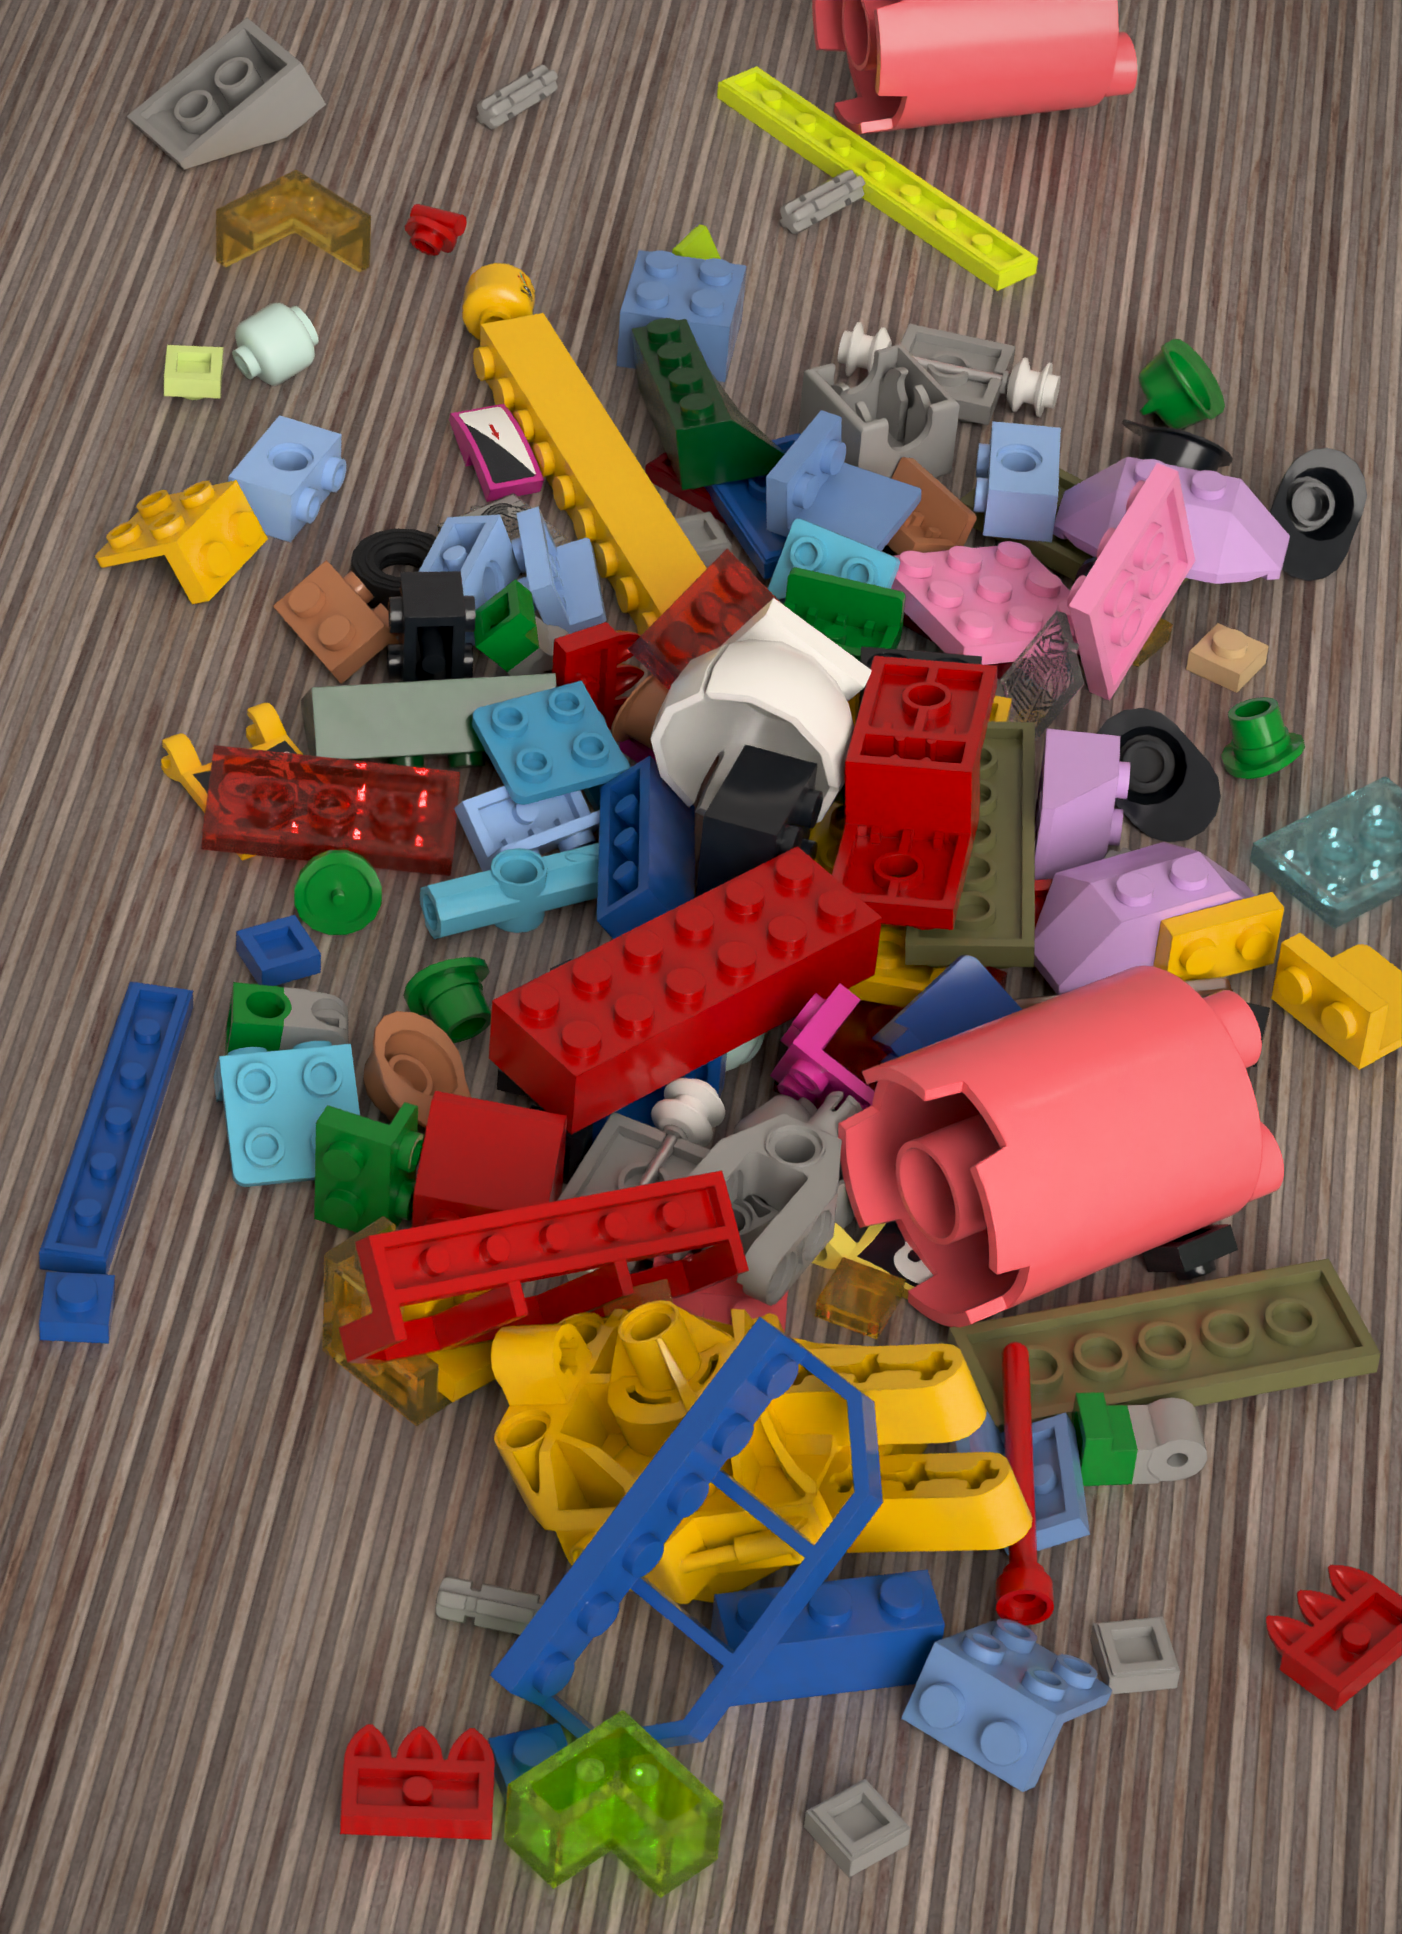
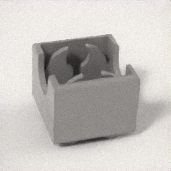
M902 344L876 350L874 352L873 367L869 375L862 383L852 389L845 383L834 384V363L804 371L798 433L802 434L817 414L823 410L842 417L841 442L846 444L844 463L888 478H892L900 459L903 457L914 458L935 478L952 472L960 406Z

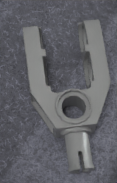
M835 1091L830 1093L825 1098L822 1106L806 1123L783 1113L719 1140L687 1176L722 1170L731 1204L736 1198L743 1200L748 1195H756L766 1200L774 1209L780 1211L747 1251L745 1257L749 1271L738 1275L737 1283L743 1285V1292L746 1295L769 1306L776 1304L834 1237L842 1140L838 1138V1124L863 1110L855 1098L849 1095L836 1111L835 1107L843 1099L844 1092ZM691 1250L664 1256L678 1261L683 1259Z

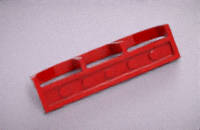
M723 1171L367 1236L356 1241L355 1245L372 1313L339 1327L347 1362L376 1365L493 1341L500 1328L506 1326L558 1324L567 1317L585 1312L596 1313L601 1317L608 1318L614 1309H625L629 1312L647 1302L668 1301L699 1292L749 1271ZM710 1247L678 1261L632 1274L629 1273L628 1262ZM596 1269L536 1296L524 1297L521 1283ZM490 1290L433 1316L403 1322L400 1310L402 1306Z

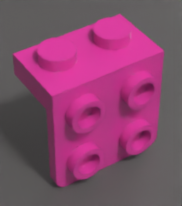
M839 983L827 1000L815 993L781 1038L780 1041L789 1048L770 1076L779 1083L777 1088L781 1094L790 1096L797 1101L804 1097L812 1102L817 1109L822 1106L825 1098L830 1093L841 1091L844 1092L843 1099L835 1107L836 1111L849 1095L854 1097L864 1110L872 1106L875 1091L823 1051L861 1000Z

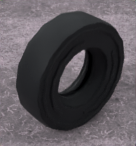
M394 528L375 532L361 540L351 556V571L374 596L367 604L375 608L381 603L388 610L389 597H400V577L385 574L381 570L394 565H409L420 569L437 537L415 529Z

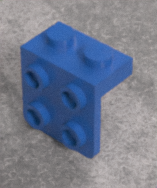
M962 955L950 964L872 1039L887 1055L881 1061L882 1064L1022 1009L977 958L970 955Z

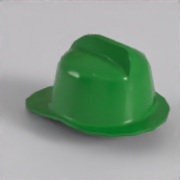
M1172 339L1163 344L1161 350L1138 375L1139 385L1147 400L1140 409V414L1144 416L1156 413L1169 428L1183 430L1206 419L1212 420L1221 414L1225 408L1223 394L1210 368L1190 345L1180 339Z

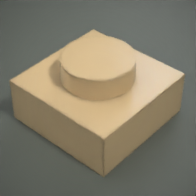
M1217 623L1189 651L1186 670L1237 693L1266 664L1269 646L1246 636L1239 630Z

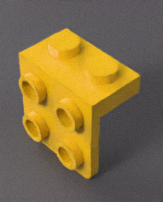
M206 480L188 487L183 492L169 495L167 490H160L143 498L136 506L138 512L129 521L118 525L107 534L106 539L108 542L95 555V558L100 567L105 568L165 555L191 604L210 601L268 538L236 480L212 485L210 481Z
M1273 892L1161 920L1153 967L1166 970L1185 981L1225 977L1274 964L1284 906Z
M1301 933L1281 943L1271 996L1272 1000L1359 1070L1402 1046L1401 970L1372 947L1364 944L1355 945L1334 957H1330Z

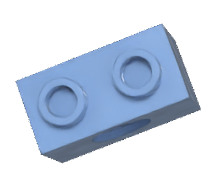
M279 415L228 476V482L234 480L238 482L266 535L291 542L306 523L310 524L315 520L321 504L328 495L340 489L347 468L345 459H341L342 434Z
M992 421L990 444L979 443L975 474L977 479L973 512L984 513L983 536L1052 542L1058 501L1061 428Z
M481 515L447 517L418 572L461 571L464 596L474 595L476 610L512 581L517 580L521 570L516 561L512 543L501 516ZM465 632V643H472V646L475 645L474 632Z

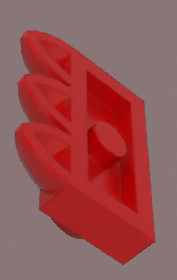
M607 622L555 638L552 673L556 674V687L582 681L598 711L603 715L608 729L611 730L618 711L628 698L627 696H621V694L632 688L644 676L642 669L631 664H624L623 662L634 656L647 643V639L634 632L615 631Z
M1330 1565L1328 1567L1329 1580L1338 1598L1312 1590H1299L1297 1592L1298 1605L1308 1625L1302 1621L1284 1616L1268 1615L1265 1619L1269 1638L1282 1656L1279 1670L1334 1711L1339 1709L1402 1656V1596L1373 1575L1344 1565Z
M365 1725L352 1737L344 1754L340 1834L492 1840L495 1761L488 1741L475 1728H469L456 1739L449 1751L448 1759H443L442 1750L436 1738L424 1726H418L404 1738L398 1748L396 1757H391L390 1747L383 1734L374 1725Z

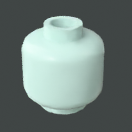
M271 303L237 326L235 338L238 348L232 351V355L236 365L246 378L251 380L257 376L265 383L277 386L312 364L315 357L314 346L319 342L318 335L307 315L299 307L293 306L289 308L283 303Z

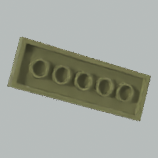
M988 722L980 756V817L954 929L920 930L912 926H906L905 965H927L941 968L949 966L962 955H970L977 958L983 966H991L998 969L1034 967L1035 722Z
M1329 1258L982 1321L964 1327H949L947 1344H952L961 1350L982 1401L1000 1433L1004 1432L1001 1355L1003 1348L1011 1342H1020L1029 1351L1032 1423L1065 1412L1071 1421L1075 1395L1081 1392H1104L1106 1405H1148L1159 1399L1172 1397L1184 1399L1195 1407L1377 1372L1381 1355Z

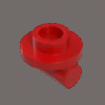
M415 204L405 224V231L411 237L410 243L417 250L431 256H438L440 251L450 253L454 250L458 236H461L466 229L467 219L463 214Z

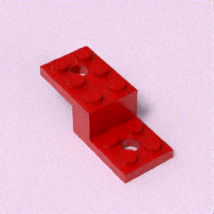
M874 656L871 665L872 672L866 683L845 760V827L832 876L882 917L881 924L912 926L920 930H953L979 823L980 756L997 689V666ZM902 875V876H905V877H892V876Z

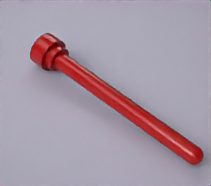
M1011 1342L1003 1348L1001 1355L1005 1457L1011 1466L1033 1519L1032 1526L1027 1534L1015 1544L1008 1546L1009 1564L1004 1567L1002 1574L995 1583L996 1612L1001 1619H1009L1028 1626L1041 1623L1051 1616L1054 1610L1053 1581L1037 1560L1029 1351L1024 1344Z

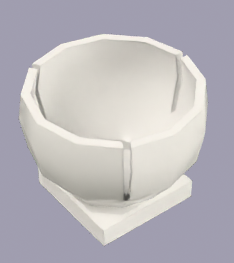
M773 598L720 647L690 660L671 685L656 716L650 738L659 774L680 799L690 807L694 804L705 776L715 758L719 755L718 763L701 795L695 811L704 816L745 744L817 763L815 790L823 792L822 807L816 822L818 823L822 821L845 784V760L854 731L848 701L865 687L872 670Z

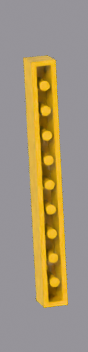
M544 313L481 324L480 347L475 348L473 352L474 367L479 380L486 381L493 392L495 405L504 404L518 422L532 449L542 476L546 478L553 489L557 507L561 511L566 510L573 522L578 540L583 538L590 539L594 548L598 573L601 578L609 580L615 590L616 599L621 611L630 614L637 626L638 634L647 639L644 647L651 648L659 661V667L664 666L691 637H699L700 642L694 658L720 647L743 624Z

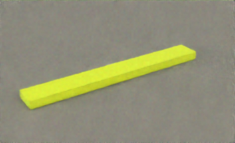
M756 66L718 82L717 98L832 178L847 170H852L857 177L862 176L865 181V185L862 186L864 191L862 198L996 291L1036 274L1038 257L759 67Z

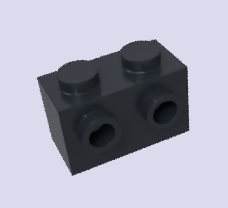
M461 571L400 572V597H389L388 601L389 632L399 633L398 644H387L388 680L413 682L473 678L472 643H465V632H475L474 595L464 596Z

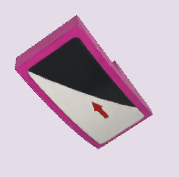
M504 404L450 414L449 421L465 466H474L486 502L504 499L511 495L516 497L541 491L544 479L536 458L518 422Z

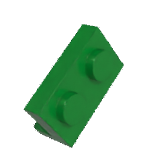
M794 567L787 578L784 606L859 661L861 646L897 649L901 640L906 595L902 591Z
M404 1102L390 1125L329 1105L326 1106L316 1121L314 1219L341 1229L370 1236L396 1231L403 1219L410 1221L413 1218L416 1167L420 1161L424 1142V1134L417 1132L418 1106Z

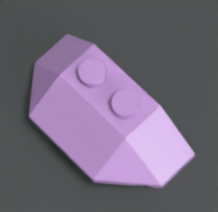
M1126 457L1064 491L1055 519L1053 534L1061 539H1069L1077 548L1096 557L1099 544L1106 531L1111 527L1116 529L1124 517L1127 501L1135 484L1140 480L1146 481L1156 463L1165 465L1179 473L1195 556V562L1185 578L1213 584L1248 582L1259 577L1266 580L1280 578L1290 535L1242 479L1224 476L1211 470L1198 471L1168 465L1155 459L1143 460Z
M1165 842L1060 871L1054 875L1035 927L1034 965L1056 994L1072 991L1135 966H1153L1161 920L1255 896V894L1243 881L1201 852Z

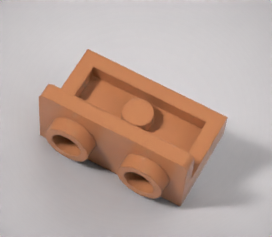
M901 458L891 479L920 488L921 502L888 542L887 546L890 547L889 554L896 556L905 551H918L922 553L947 551L955 546H964L976 522V514L914 458Z
M327 560L273 605L280 616L340 684H343L384 647H387V644H398L396 637L399 633L389 632L388 610L381 603L371 610L367 603L374 596L352 571L342 578Z

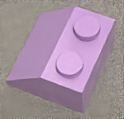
M1046 728L1035 806V880L1053 879L1057 872L1102 860L1107 853L1108 845H1120L1123 809H1115L1114 804L1115 798L1127 799L1131 768L1130 762L1119 761L1120 736Z

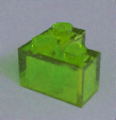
M621 1710L508 1784L504 1842L553 1889L611 1851L651 1890L662 1898L717 1861L723 1802L624 1710Z

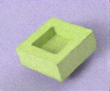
M167 345L164 370V396L183 397L189 400L203 398L220 399L223 375V347Z

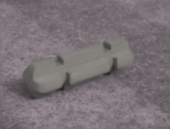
M539 65L527 72L526 75H522L497 90L494 94L487 96L477 104L479 114L476 118L480 124L485 123L489 129H496L509 119L537 104L540 100L547 98L555 93L558 88L555 81L558 79L555 70L549 71L545 65Z
M852 170L844 171L833 179L802 194L799 198L784 204L780 209L782 216L779 220L782 228L787 227L792 234H798L813 224L860 200L864 196L862 186L865 185L863 177H857Z
M448 1576L442 1580L437 1593L436 1615L441 1619L465 1623L466 1617L475 1618L474 1626L520 1635L544 1603L539 1602V1594L483 1583L481 1590L472 1588V1580Z

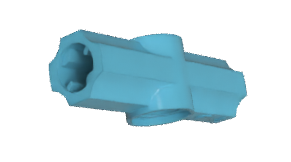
M599 843L544 857L527 849H508L498 853L493 858L490 870L421 887L420 906L425 918V926L433 939L493 924L508 932L521 933L531 931L543 922L545 911L597 898Z

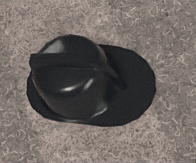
M1123 419L1121 422L1127 429L1141 437L1138 459H1155L1168 465L1198 471L1211 470L1215 472L1219 467L1229 466L1233 460L1230 453L1220 445L1198 435L1173 428L1149 427Z
M1331 448L1307 451L1293 461L1276 487L1270 513L1290 535L1282 570L1291 577L1305 581L1324 579L1340 567L1348 553L1364 511L1367 491L1365 477L1359 466L1344 452Z
M1136 708L1123 710L1107 719L1096 734L1120 736L1119 761L1131 763L1127 799L1115 798V804L1120 809H1123V813L1150 838L1168 843L1189 840L1205 831L1217 814L1221 793L1218 776L1204 755L1181 729L1161 712Z

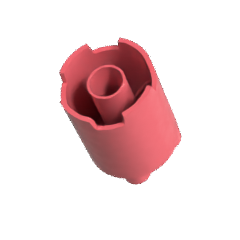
M812 0L816 50L846 52L849 69L858 97L835 103L834 113L841 124L857 135L1093 107L1099 104L1104 97L1131 94L1136 85V53L1129 35L1126 32H1118L1117 0Z
M1146 965L1135 966L862 1071L867 1084L876 1081L878 1083L875 1088L872 1106L838 1124V1138L842 1140L840 1158L842 1174L859 1228L896 1221L905 1241L934 1275L908 1291V1302L921 1314L941 1325L949 1327L968 1326L1230 1217L1239 1212L1247 1203L1277 1191L1284 1178L1282 1154L1274 1136L1260 1121L1255 1094L1246 1068L1257 1063L1262 1049L1259 1025L1251 1008L1242 997L1233 991L1222 990L1202 998L1190 985L1166 970Z

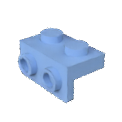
M539 506L516 513L520 537L512 540V547L521 572L527 574L526 577L519 578L518 582L532 592L534 611L538 610L542 621L546 625L559 626L569 634L606 622L594 548L590 539L583 538L556 547Z
M505 786L464 800L454 808L482 872L490 870L493 858L498 853L508 849H527L541 856V854L559 848L560 852L592 845L596 842L593 833L599 829L600 810L590 813L581 790L521 805L515 803Z

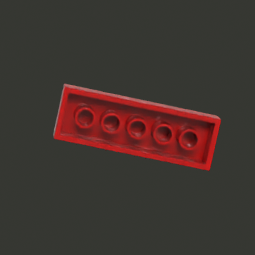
M797 846L492 1000L489 1059L546 1112L566 1115V1130L572 1135L798 1016L815 993L827 1000L839 983L849 989L874 976L882 917Z

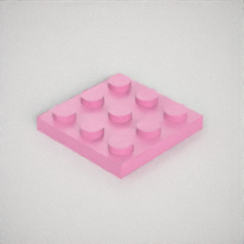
M1156 463L1146 481L1140 480L1135 484L1129 495L1124 517L1116 529L1111 527L1106 531L1099 544L1095 564L1087 576L1081 575L1077 578L1067 600V606L1070 610L1074 627V636L1077 639L1081 665L1084 669L1089 692L1109 701L1195 562L1179 473L1160 463Z
M1005 541L999 543L998 546L978 548L955 546L947 551L927 553L905 551L900 555L894 556L899 558L900 566L891 589L905 593L904 612L944 653L982 656V665L1031 660L1032 658L1038 659L1037 656L1042 659L1043 656L1039 653L1040 650L1046 658H1050L1042 645H1045L1047 641L1045 647L1048 649L1049 637L1053 638L1069 631L1065 638L1059 637L1058 641L1070 643V646L1057 644L1056 650L1066 653L1074 652L1073 655L1080 654L1077 639L1074 636L1070 610L1067 606L1070 590L1062 583L1058 576L1051 573L1031 554L1028 547L1021 543ZM1067 623V626L1059 630H1056L1057 627H1060ZM1056 639L1051 641L1050 654H1054Z

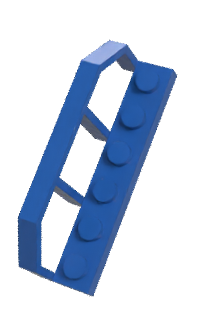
M759 1317L490 1676L510 1693L542 1707L589 1749L605 1757L704 1742L882 1505L883 1497L875 1402L801 1344ZM799 1364L846 1399L848 1408L854 1493L816 1544L721 1469L727 1459L739 1454L748 1444L754 1431V1423L772 1399L780 1397L791 1387L797 1377ZM710 1482L804 1557V1560L735 1651L644 1577L660 1561L664 1552V1543L681 1520L692 1515L703 1504L708 1495ZM632 1589L720 1662L723 1667L683 1720L601 1733L556 1694L571 1679L575 1668V1661L593 1637L601 1635L612 1625L619 1612V1603L627 1592Z

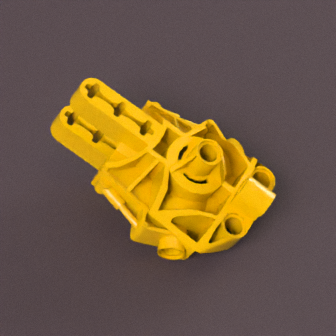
M658 1300L647 1302L636 1307L631 1312L625 1309H614L609 1318L601 1317L596 1313L585 1312L567 1317L558 1324L506 1326L500 1328L496 1333L491 1350L492 1370L496 1381L504 1391L509 1407L496 1429L494 1441L530 1513L544 1530L556 1531L562 1549L571 1565L575 1563L759 1317L752 1319L745 1309H731L732 1325L695 1316L670 1301ZM767 1313L760 1316L785 1333L777 1315ZM792 1338L875 1402L883 1503L846 1553L995 1550L1015 1544L1027 1534L1032 1526L1033 1518L1007 1458L1000 1453L967 1452L891 1455L894 1444L958 1441L970 1436L984 1422L987 1410L959 1348L952 1344L943 1343L861 1346L814 1343L799 1338ZM799 1364L797 1377L791 1387L780 1397L772 1399L754 1423V1431L748 1444L739 1454L727 1459L721 1469L816 1544L854 1493L848 1408L846 1399ZM710 1482L708 1495L703 1504L692 1515L681 1520L664 1543V1552L660 1561L644 1577L678 1604H688L692 1600L714 1603V1594L738 1592L784 1566H799L804 1557Z

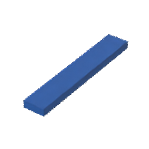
M138 982L129 983L39 1251L40 1269L67 1273L108 1275L193 1010V990Z

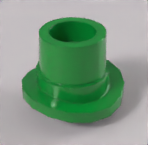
M1269 697L1248 699L1234 705L1228 711L1233 739L1231 743L1224 747L1221 757L1225 770L1232 776L1243 779L1267 776L1292 763L1304 751L1305 743L1302 735L1290 733L1288 728L1284 726L1279 705L1275 699Z
M328 850L313 857L300 870L294 884V905L300 918L313 930L328 935H347L362 930L375 919L382 904V886L375 868L363 856L348 850Z
M461 957L444 960L419 971L406 984L403 996L410 1012L430 1016L433 1022L447 1033L453 1043L473 1038L491 1024V1010L483 995V985L481 983L490 973L484 959Z

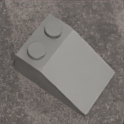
M246 17L127 117L138 130L185 170L287 138L322 109L326 103L302 63Z

